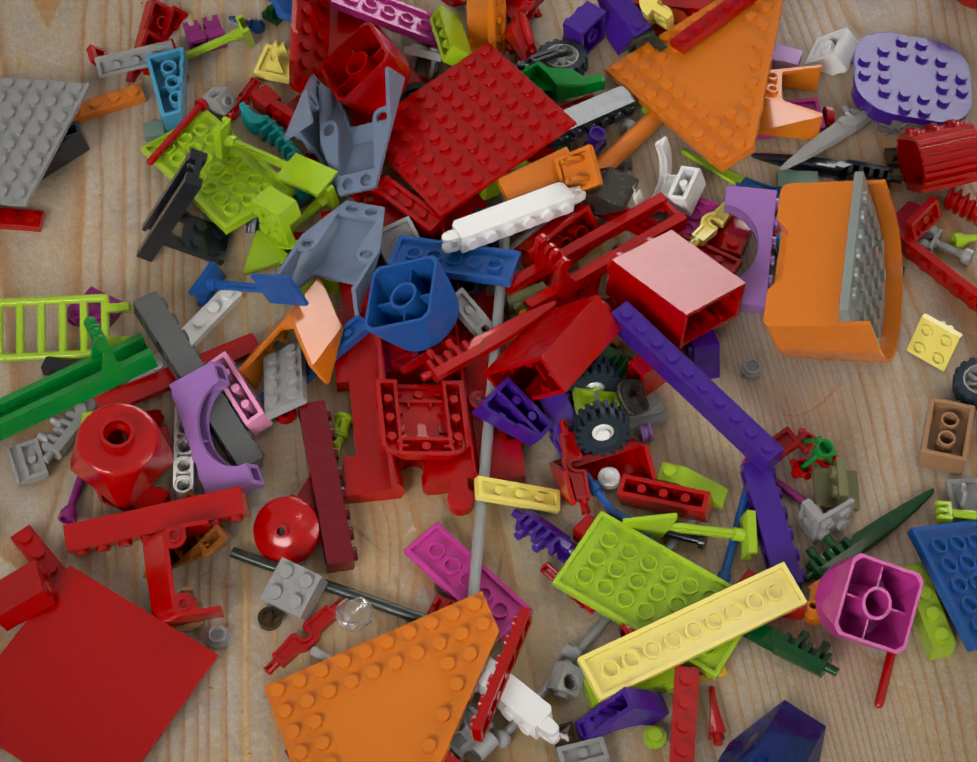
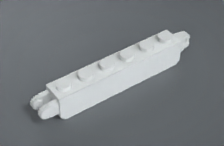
M557 182L457 219L453 222L452 230L443 233L441 240L444 243L441 249L448 254L458 250L465 253L560 216L567 215L574 211L575 204L586 199V192L581 190L580 185L568 188L565 183Z
M490 658L484 673L482 672L475 693L479 692L481 695H485L488 677L490 674H494L496 669V661L493 658ZM511 674L497 708L501 710L502 715L508 721L513 720L517 723L519 729L528 736L530 734L536 740L541 736L548 743L557 744L561 738L559 725L553 720L551 705Z

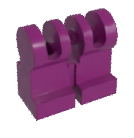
M217 14L212 15L211 21L207 20L206 17L202 18L204 31H202L197 19L193 20L194 25L192 26L188 22L182 23L189 50L226 35ZM228 44L222 45V46H220V47H218V48H215V49H213V50H211V51H215V50H219V49H222V48H226V47H228Z

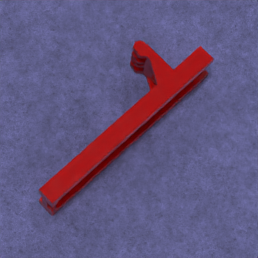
M660 192L561 249L556 247L553 242L549 243L546 234L541 233L534 240V264L515 274L511 287H506V291L513 295L546 275L555 272L557 275L556 283L525 300V303L529 306L526 312L556 300L558 303L608 274L606 267L613 255L618 252L626 253L638 247L648 237L656 238L670 230L676 233L683 231L687 226V217L681 211L678 212L668 202V198ZM659 211L662 213L669 212L668 216L670 218L574 273L567 274L571 261Z

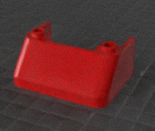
M633 438L628 439L629 443L627 446L623 445V450L620 452L615 450L614 455L606 453V457H601V454L597 453L595 457L591 455V452L586 454L583 451L582 461L571 465L574 469H587L595 481H598V474L605 467L616 468L620 473V480L623 474L652 480L657 479L648 444ZM562 458L554 460L549 465L563 501L572 506L576 505L567 469L561 467Z
M208 519L168 526L148 537L143 543L151 612L153 616L170 626L224 617L221 605L197 609L196 600L191 594H175L169 550L183 546L187 536L208 533L211 530Z

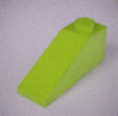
M662 462L656 481L709 491L713 499L712 507L723 509L729 494L728 488L685 466Z

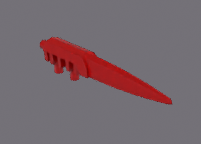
M551 301L529 310L481 335L471 338L470 345L464 340L461 342V345L456 346L452 339L449 338L444 341V345L449 351H443L442 355L438 356L433 348L428 349L425 352L429 358L425 364L427 371L420 374L421 380L425 382L432 378L437 383L491 353L542 318L556 306L557 301Z

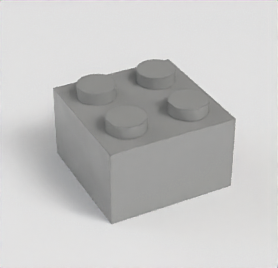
M282 557L260 599L266 604L305 622L310 618L328 582L322 576Z

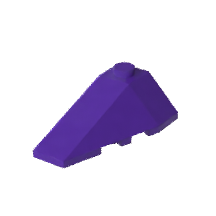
M597 0L599 7L606 11V36L617 55L628 50V42L631 38L651 30V26L632 0Z

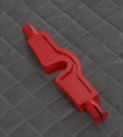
M562 419L558 422L561 429L558 439L563 455L561 467L567 469L575 502H579L581 514L585 515L586 513L587 515L591 513L588 503L591 493L588 485L587 471L585 469H574L571 466L581 462L583 455L578 444H576L574 431L569 429L568 420L565 419L563 421Z
M339 598L330 607L327 605L323 606L316 614L307 619L302 627L309 636L301 638L294 633L290 634L284 643L272 653L273 660L263 667V670L268 675H271L279 666L285 668L300 653H305L311 650L313 646H316L322 633L337 620V613L346 606L345 602Z

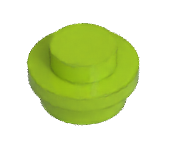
M652 725L645 729L643 741L651 749H660L666 744L667 733L662 727Z

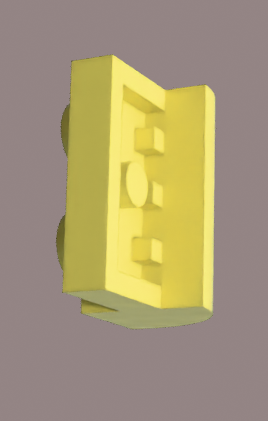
M639 0L641 13L651 27L654 23L665 30L675 26L672 10L668 6L662 5V0Z

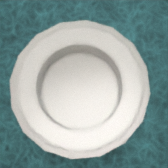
M605 467L599 472L598 481L603 489L613 490L620 484V473L616 468Z

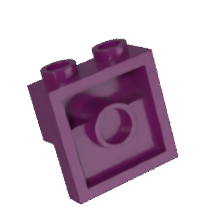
M91 286L84 295L106 293ZM108 295L109 303L123 302ZM101 302L88 303V317H95L100 327ZM70 304L67 308V321L75 327H80V304ZM109 313L110 328L122 313Z

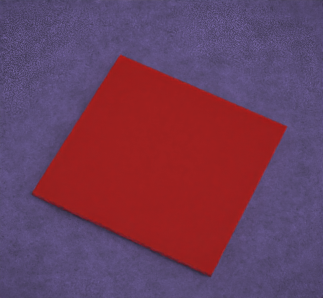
M487 42L398 104L385 160L442 219L577 124L575 120L492 44ZM386 112L378 117V121L387 118Z
M69 565L53 586L55 589V593H53L55 604L28 619L0 654V748L21 762H143L216 662L219 655Z

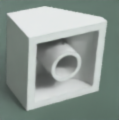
M847 27L818 37L804 65H822L821 72L832 76L845 73L850 69L851 58L859 41Z

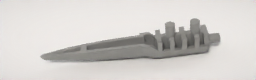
M844 105L841 108L844 116L837 119V122L804 145L780 169H788L825 151L846 137L853 136L874 120L867 117L868 113L862 107L858 109Z
M94 397L74 406L75 413L68 410L65 419L52 416L50 423L55 426L53 434H46L42 431L38 433L37 439L43 442L42 451L45 453L41 459L46 464H49L53 458L60 460L75 442L81 425L82 413L92 412L98 408Z

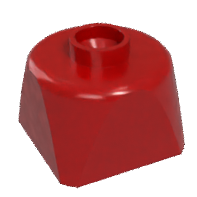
M364 22L322 62L320 68L337 101L364 115H373L378 108L386 106L385 67H390L405 77L401 95L405 91L410 77V65L407 59L371 22Z
M113 403L97 408L81 423L71 455L70 470L116 507L128 508L173 464V454L158 425L148 413L132 404Z

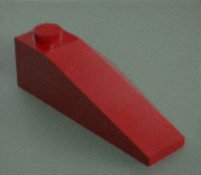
M732 216L723 228L718 227L716 236L706 244L742 260L752 236V231L745 222L736 216Z

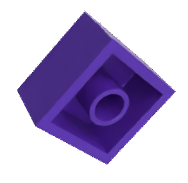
M587 0L576 9L573 15L567 17L563 22V38H567L570 41L575 40L578 44L581 43L583 48H586L588 55L605 38L606 11Z

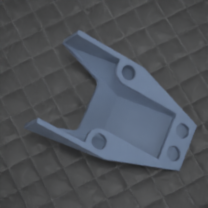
M385 67L386 106L380 107L374 112L373 122L351 127L343 104L337 101L331 89L323 84L319 85L320 143L329 167L338 171L334 182L341 197L377 189L405 80L404 76L390 67ZM386 112L387 118L378 121L379 115Z
M313 74L310 76L301 94L284 138L287 141L295 136L297 140H302L307 151L310 154L313 153L321 164L329 167L320 143L319 85L322 83ZM333 179L330 184L334 186V189L337 192V188Z
M346 200L301 235L276 272V275L291 276L299 289L313 278L353 284L351 291L354 313L356 316H359L372 279V273L375 270L381 253L385 207Z

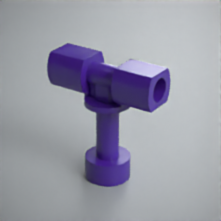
M599 126L592 127L588 133L589 141L583 144V146L593 145L595 155L607 145L604 139V129Z

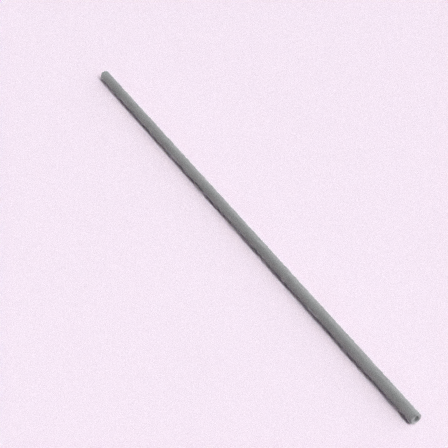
M510 236L499 239V248L509 250ZM495 285L492 328L503 323L506 287ZM501 346L489 353L488 367L500 355ZM488 378L486 396L494 389ZM484 420L478 476L490 478L494 426ZM476 500L468 597L480 592L487 502Z

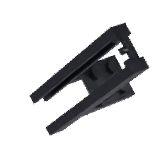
M191 148L143 223L142 231L146 232L149 229L150 232L138 248L136 257L152 262L161 247L166 246L209 262H216L220 266L223 265L230 233L225 234L215 223L196 217L187 211V208L202 187L203 179L199 178V175L207 161V153ZM178 222L184 223L181 237L172 233Z

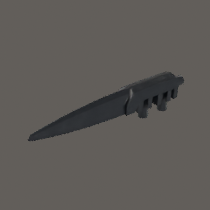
M771 153L751 154L755 159L780 167L793 156ZM811 157L788 168L795 171H818V176L833 178L834 181L854 180L855 172L864 171L866 180L886 179L888 189H890L891 182L901 184L903 176L892 174L893 167L849 159L839 161Z

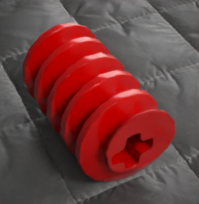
M956 186L952 187L944 199V209L946 211L951 210L954 215L959 213L960 218L966 217L967 222L973 221V224L977 226V196L970 200L971 193L962 196L963 189L956 193Z

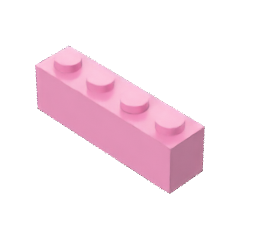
M225 351L211 360L212 362L224 364L230 385L223 390L249 430L257 436L274 424L272 420H268L265 416L264 407L247 380L238 372L239 368L234 360Z

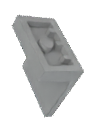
M808 498L801 503L796 525L813 545L819 541L823 542V538L827 535H832L835 531H842L848 527L855 500L850 498L823 514L820 506L816 503L814 504Z

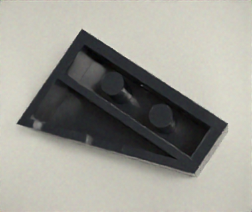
M79 120L71 123L42 180L90 150L87 136Z

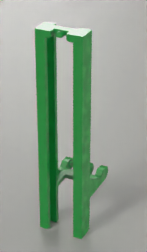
M87 316L83 323L92 339L90 356L0 398V441L158 367L155 357L150 348L147 347L142 334L138 333L110 347L95 317Z

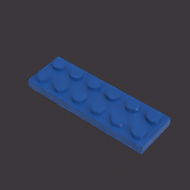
M400 235L387 263L389 265L434 255L440 262L448 279L511 287L522 259V252L481 246L465 253L458 250L448 254L442 251L441 246L444 242L441 240Z

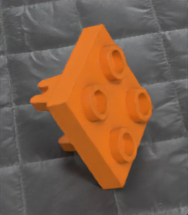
M588 144L554 158L559 180L561 183H565L568 188L580 185L581 190L586 192L604 185L593 145Z

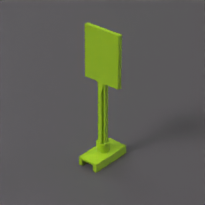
M226 116L222 118L223 126L221 128L216 126L213 128L217 158L223 160L232 149L236 148L281 168L280 172L276 175L277 180L315 197H319L338 174V171L298 153H295L289 161H285L240 141L239 138L233 136L231 119Z

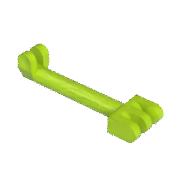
M936 501L934 503L936 522L939 524L952 523L953 518L977 520V511L952 509L951 501Z

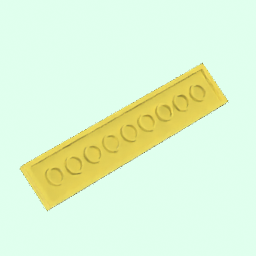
M782 562L577 658V663L600 703L624 687L632 688L806 605L807 600L785 562Z

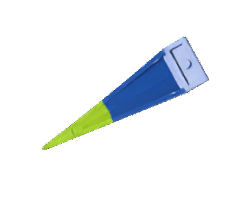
M682 148L681 154L735 186L777 190L776 198H780V188L750 179L728 169L720 172L706 159Z

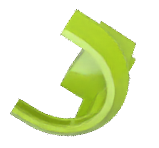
M269 185L251 200L254 207L253 212L260 221V232L265 241L270 245L292 250L298 240H295L290 225L302 216L295 199Z

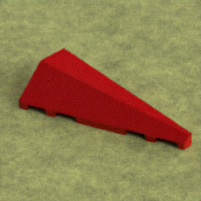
M159 0L146 1L134 48L168 41L173 32L180 27L181 22L188 17V13L174 5L169 7ZM146 68L127 72L125 81L134 83L136 78Z

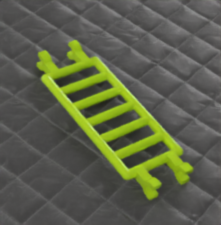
M107 294L0 299V362L45 360L46 357L54 359L87 358L90 356L91 349H89V334L83 322L88 316V303L101 302V329L110 347L130 338V336L110 337L109 313H132V304L130 302L109 303V296ZM58 304L59 351H46V305ZM67 304H80V350L67 351ZM37 305V352H25L24 306ZM16 306V353H4L3 307Z

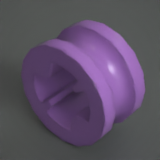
M646 423L645 426L639 424L638 434L640 441L643 443L646 441L653 442L654 437L651 424Z

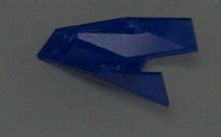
M784 700L729 742L717 762H820L826 726Z

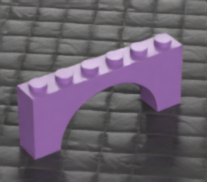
M726 186L723 213L736 216L745 222L751 229L757 244V256L753 264L745 273L739 276L740 279L746 282L739 312L764 314L767 287L770 288L772 286L773 275H769V268H773L775 257L771 255V249H775L776 236H773V230H777L778 226L777 217H774L779 205V198H776L777 190Z
M211 361L169 384L172 391L171 397L176 403L178 418L182 422L185 431L184 436L189 443L192 452L191 457L196 464L198 478L203 485L205 494L240 486L245 489L247 495L265 486L258 465L244 463L232 466L218 454L213 445L209 425L211 410L221 391L230 385L224 364Z

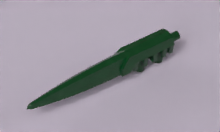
M932 488L883 515L853 534L851 540L845 536L840 542H836L830 534L823 538V541L829 548L821 554H818L814 547L810 546L805 550L811 559L805 565L808 570L805 573L806 583L813 578L816 581L822 578L824 573L835 563L859 553L864 554L910 518L934 494V489Z
M764 624L743 635L748 640L771 651L774 655L820 678L826 672L835 677L839 672L840 668L831 664L832 654L828 652L831 644L823 641L818 650L813 648V644L810 642L805 644L810 636L805 630H802L798 638L795 639L790 632H787L783 637L780 629Z

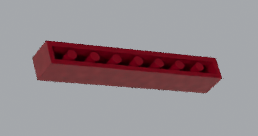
M325 400L308 402L298 407V415L316 515L320 523V538L326 572L328 574L354 570V561H358L357 548L352 547L351 540H354L353 527H348L347 520H350L349 506L345 507L343 501L347 499L345 486L340 485V480H343L341 466L337 467L336 460H339L338 447H333L332 442L335 440L334 427L329 426V421H332L331 409L326 408Z

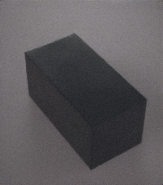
M46 357L41 370L43 375L49 376L70 366L71 363Z

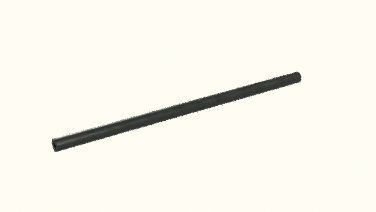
M233 547L230 553V557L273 573L279 563L237 547ZM325 579L328 582L324 589L326 592L411 622L426 616V614Z

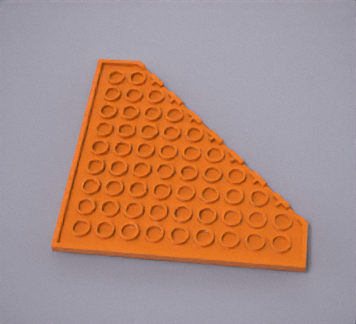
M716 0L657 36L667 45V48L659 52L648 42L605 69L606 75L619 86L623 85L639 99L638 102L720 172H723L755 151L756 137L760 128V117L764 107V97L768 87L767 81L771 72L772 57H774L775 41L778 36L779 21L782 16L783 1L785 0L756 1L684 54L671 47L670 39L724 1Z
M483 592L476 593L264 686L290 761L444 762L451 748L450 744L455 733L457 734L464 719L466 708L471 703L482 672L484 673L491 658L493 647L501 635Z

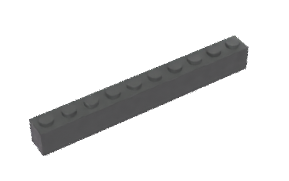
M157 291L133 301L135 316L176 380L207 364L206 362L202 363L199 358L198 349L195 346H191L187 332L184 329H180L176 315L169 312L165 298H160ZM221 392L216 398L210 414L209 425L211 435L230 465L238 466L250 463L258 465L259 469L262 468L263 458L265 457L262 448L255 445L251 431L244 428L242 425L243 421L238 412H234L231 408L230 399Z

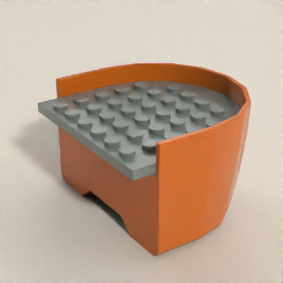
M864 171L854 173V181L789 183L784 185L780 191L777 213L781 237L775 283L767 290L763 318L774 346L781 355L791 358L863 363H888L893 361L898 348L902 324L903 260L898 221L886 179L866 180Z

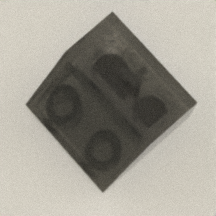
M613 167L599 169L604 185L586 191L585 200L581 201L582 204L589 205L594 216L625 210L639 183L638 178Z

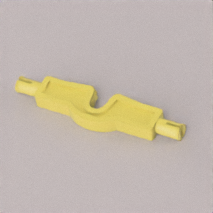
M724 202L715 211L709 212L702 217L700 226L691 235L690 243L692 245L703 247L710 239L716 236L718 227L723 228L733 216L723 213Z

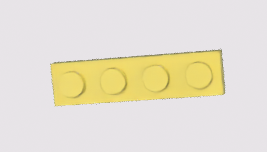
M477 476L474 479L475 500L554 514L561 511L560 490L484 476Z

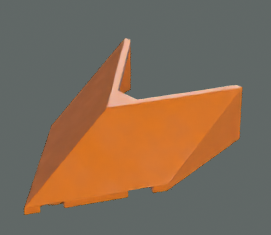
M317 278L303 293L309 304L307 306L292 305L266 333L238 369V372L253 388H258L263 372V357L267 356L268 352L274 351L275 347L273 344L277 340L286 342L288 332L291 329L295 331L309 367L324 384H329L344 328L337 317V312L323 285L322 278Z

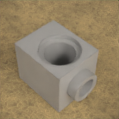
M213 86L202 97L207 101L209 105L208 111L213 115H226L237 104L236 98L228 87Z
M568 661L556 662L546 688L554 692L553 696L562 700L577 698L585 676L580 667ZM565 677L567 678V686L564 685Z

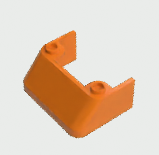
M460 0L467 1V39L472 53L489 42L502 55H505V45L507 44L504 35L506 30V0Z

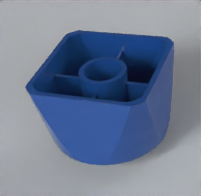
M434 255L381 266L372 273L364 328L367 331L411 352L427 350L437 345L450 333L458 318L459 300L445 271Z

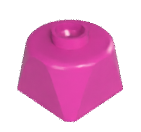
M859 553L835 563L824 573L816 592L817 615L823 627L835 638L899 654L906 649L924 582L920 573Z

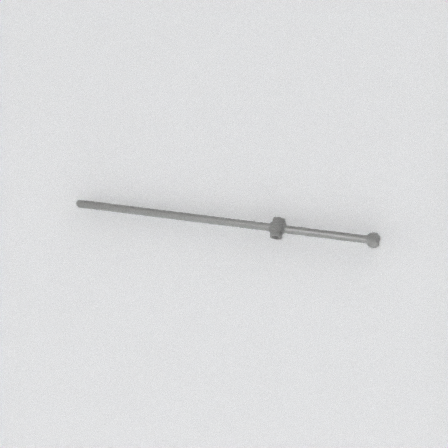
M688 519L685 523L697 524L698 521ZM671 538L665 547L673 551L681 541ZM603 616L577 646H572L568 643L561 652V655L565 657L564 661L580 667L577 663V658L584 655V651L612 620ZM550 677L536 692L542 699L550 691L546 688ZM513 720L503 730H497L493 734L499 741L497 747L500 749L506 748L510 744V736L518 728V724Z

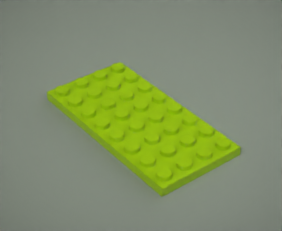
M206 110L195 117L154 165L171 181L191 148L207 153V161L199 175V178L203 179L202 187L192 202L225 234H228L257 217L253 212L254 207L251 200L269 185L289 197L295 195V190L291 185L277 180L276 175L278 173L265 161L236 148L232 149L223 160L217 158L213 128L215 126L221 128L223 124L210 111ZM174 129L140 147L142 154L149 158Z
M601 510L554 579L552 586L617 624L629 625L633 631H636L732 586V584L637 530L624 525L623 522ZM743 635L684 663L691 667L699 668L701 673L716 680Z

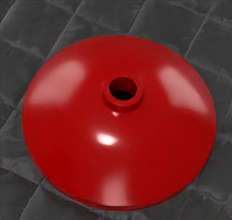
M279 497L269 501L259 510L253 525V537L258 550L265 558L279 562L283 557L297 564L307 559L316 549L320 539V523L313 508L305 501L295 497ZM281 527L285 529L283 536L279 533Z

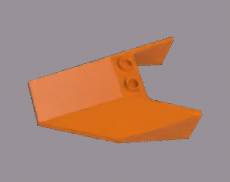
M822 65L771 70L770 76H768V87L764 97V107L760 117L758 135L812 140L819 134L823 113L784 101L782 99V88L816 92Z

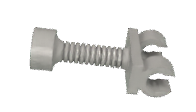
M935 225L924 234L926 238L932 240L931 243L922 238L918 240V243L931 253L938 247V249L959 257L960 263L969 266L975 254V250L968 247L965 250H961L940 241L944 229H938Z

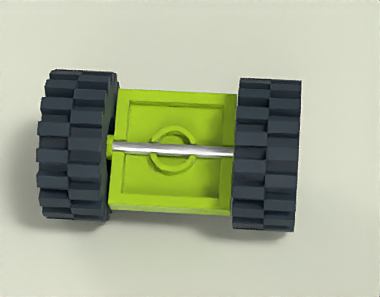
M598 356L568 389V393L576 412L573 421L576 444L586 454L591 452V455L596 457L598 453L601 454V457H606V453L614 455L615 450L620 452L623 450V445H628V439H631V427L627 411H624V407L619 405V394H622L619 368L615 366V362L612 360L609 362L607 357L601 360L600 356Z

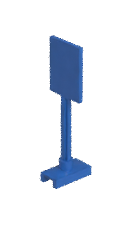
M209 262L188 291L190 295H195L198 299L197 305L199 307H203L214 293L220 290L263 293L268 302L274 304L307 306L309 304L291 276L253 273L251 278L255 283L224 281L226 275L216 262Z

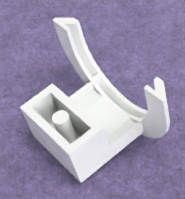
M663 137L655 143L660 169L658 183L652 197L662 192L668 198V202L678 212L681 211L684 215L691 216L706 185L700 168L681 166L677 175L671 174V148L667 137ZM635 189L632 190L631 193L636 206L645 201L640 190H638L637 194Z

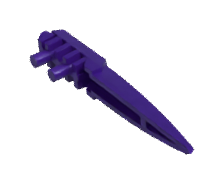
M517 508L513 510L511 516L517 519L514 537L517 540H521L523 537L531 536L530 542L533 543L532 550L538 553L541 549L548 548L550 556L556 553L557 559L565 564L577 547L571 541L570 536L531 509L524 511V513Z

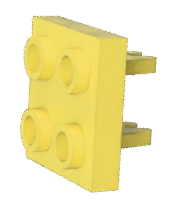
M275 40L273 45L265 44L253 71L254 77L289 84L290 48H287L285 42L279 45L278 41Z
M924 314L906 351L944 372L948 368L963 334L954 330L952 325H945V321L940 322Z

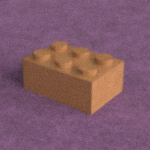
M935 397L930 398L917 466L962 475L967 460L975 406Z

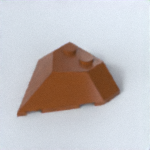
M190 489L181 499L197 496V494ZM222 522L221 526L216 524L208 533L187 536L183 546L169 550L172 569L218 553L233 536ZM146 570L143 575V578L147 579Z

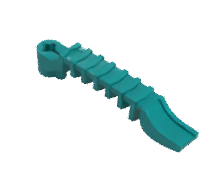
M244 102L239 104L242 121L250 133L259 135L262 142L268 140L269 144L272 147L275 146L286 161H289L295 153L301 155L300 149L295 147L293 140L288 139L286 141L282 127H279L275 120H272L268 115L254 113ZM293 187L295 195L292 198L296 200L298 206L315 198V196Z

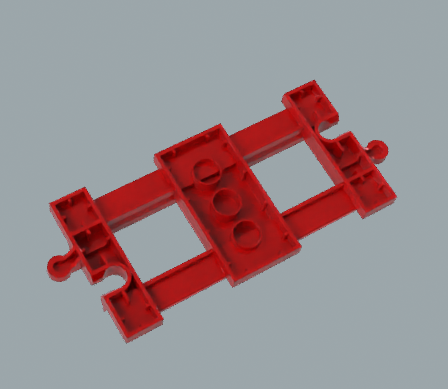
M380 175L379 182L385 177V175ZM373 190L368 191L373 201L367 202V196L364 197V204L385 207L383 227L406 217L374 194ZM481 196L472 197L446 215V222L433 235H430L413 221L412 223L420 238L441 240L443 233L452 230L455 220L486 209V202ZM333 210L321 211V219ZM449 279L456 293L458 280ZM340 282L342 311L336 312L339 321L344 326L356 315L354 313L351 291L353 284ZM370 285L360 311V315L364 319L366 316ZM484 289L477 296L475 303L492 321L494 295L486 296V289ZM457 318L450 334L456 337L458 343L456 346L461 345V342L464 340L470 345L471 338L474 336L461 320ZM482 327L481 330L485 333L486 330ZM369 333L337 359L334 364L337 392L350 391L356 455L343 457L347 504L402 498L405 494L404 479L401 475L402 470L407 467H418L423 471L421 476L422 488L426 495L448 494L447 506L449 511L457 516L468 515L474 508V495L472 491H475L474 479L479 474L483 420L471 414L472 410L470 409L468 399L474 391L481 390L486 392L487 377L483 372L488 368L489 354L442 379H461L463 381L471 444L469 451L450 460H403L380 450L374 389L375 379H397L398 384L407 385L435 381L432 378L425 382L421 380L420 374L427 371L425 364L415 368L409 374L402 375L393 369L391 361L408 351ZM506 343L501 346L500 354L507 348ZM494 427L490 478L525 484L521 442L517 439H507L505 432Z

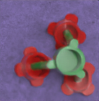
M800 428L797 438L801 441L798 449L804 455L809 454L810 449H812L813 456L808 460L805 458H799L798 460L792 458L789 461V464L792 466L791 475L795 479L803 478L804 480H809L811 478L812 462L815 461L822 468H829L830 465H833L836 457H838L833 443L828 439H823L822 436L816 438L813 434L807 432L805 428Z

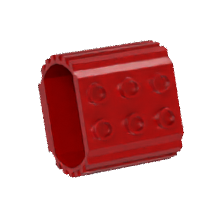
M949 119L940 125H937V123L926 124L923 129H918V127L905 129L906 133H901L896 137V149L898 152L896 154L898 165L900 166L899 170L902 173V180L905 182L907 190L924 194L977 182V128L973 124L965 123V120Z

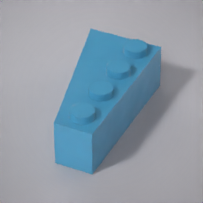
M184 46L145 56L166 131L176 128L186 116L188 60Z

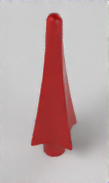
M711 685L709 687L710 720L708 740L713 739L714 746H722L726 729L718 707L715 688Z

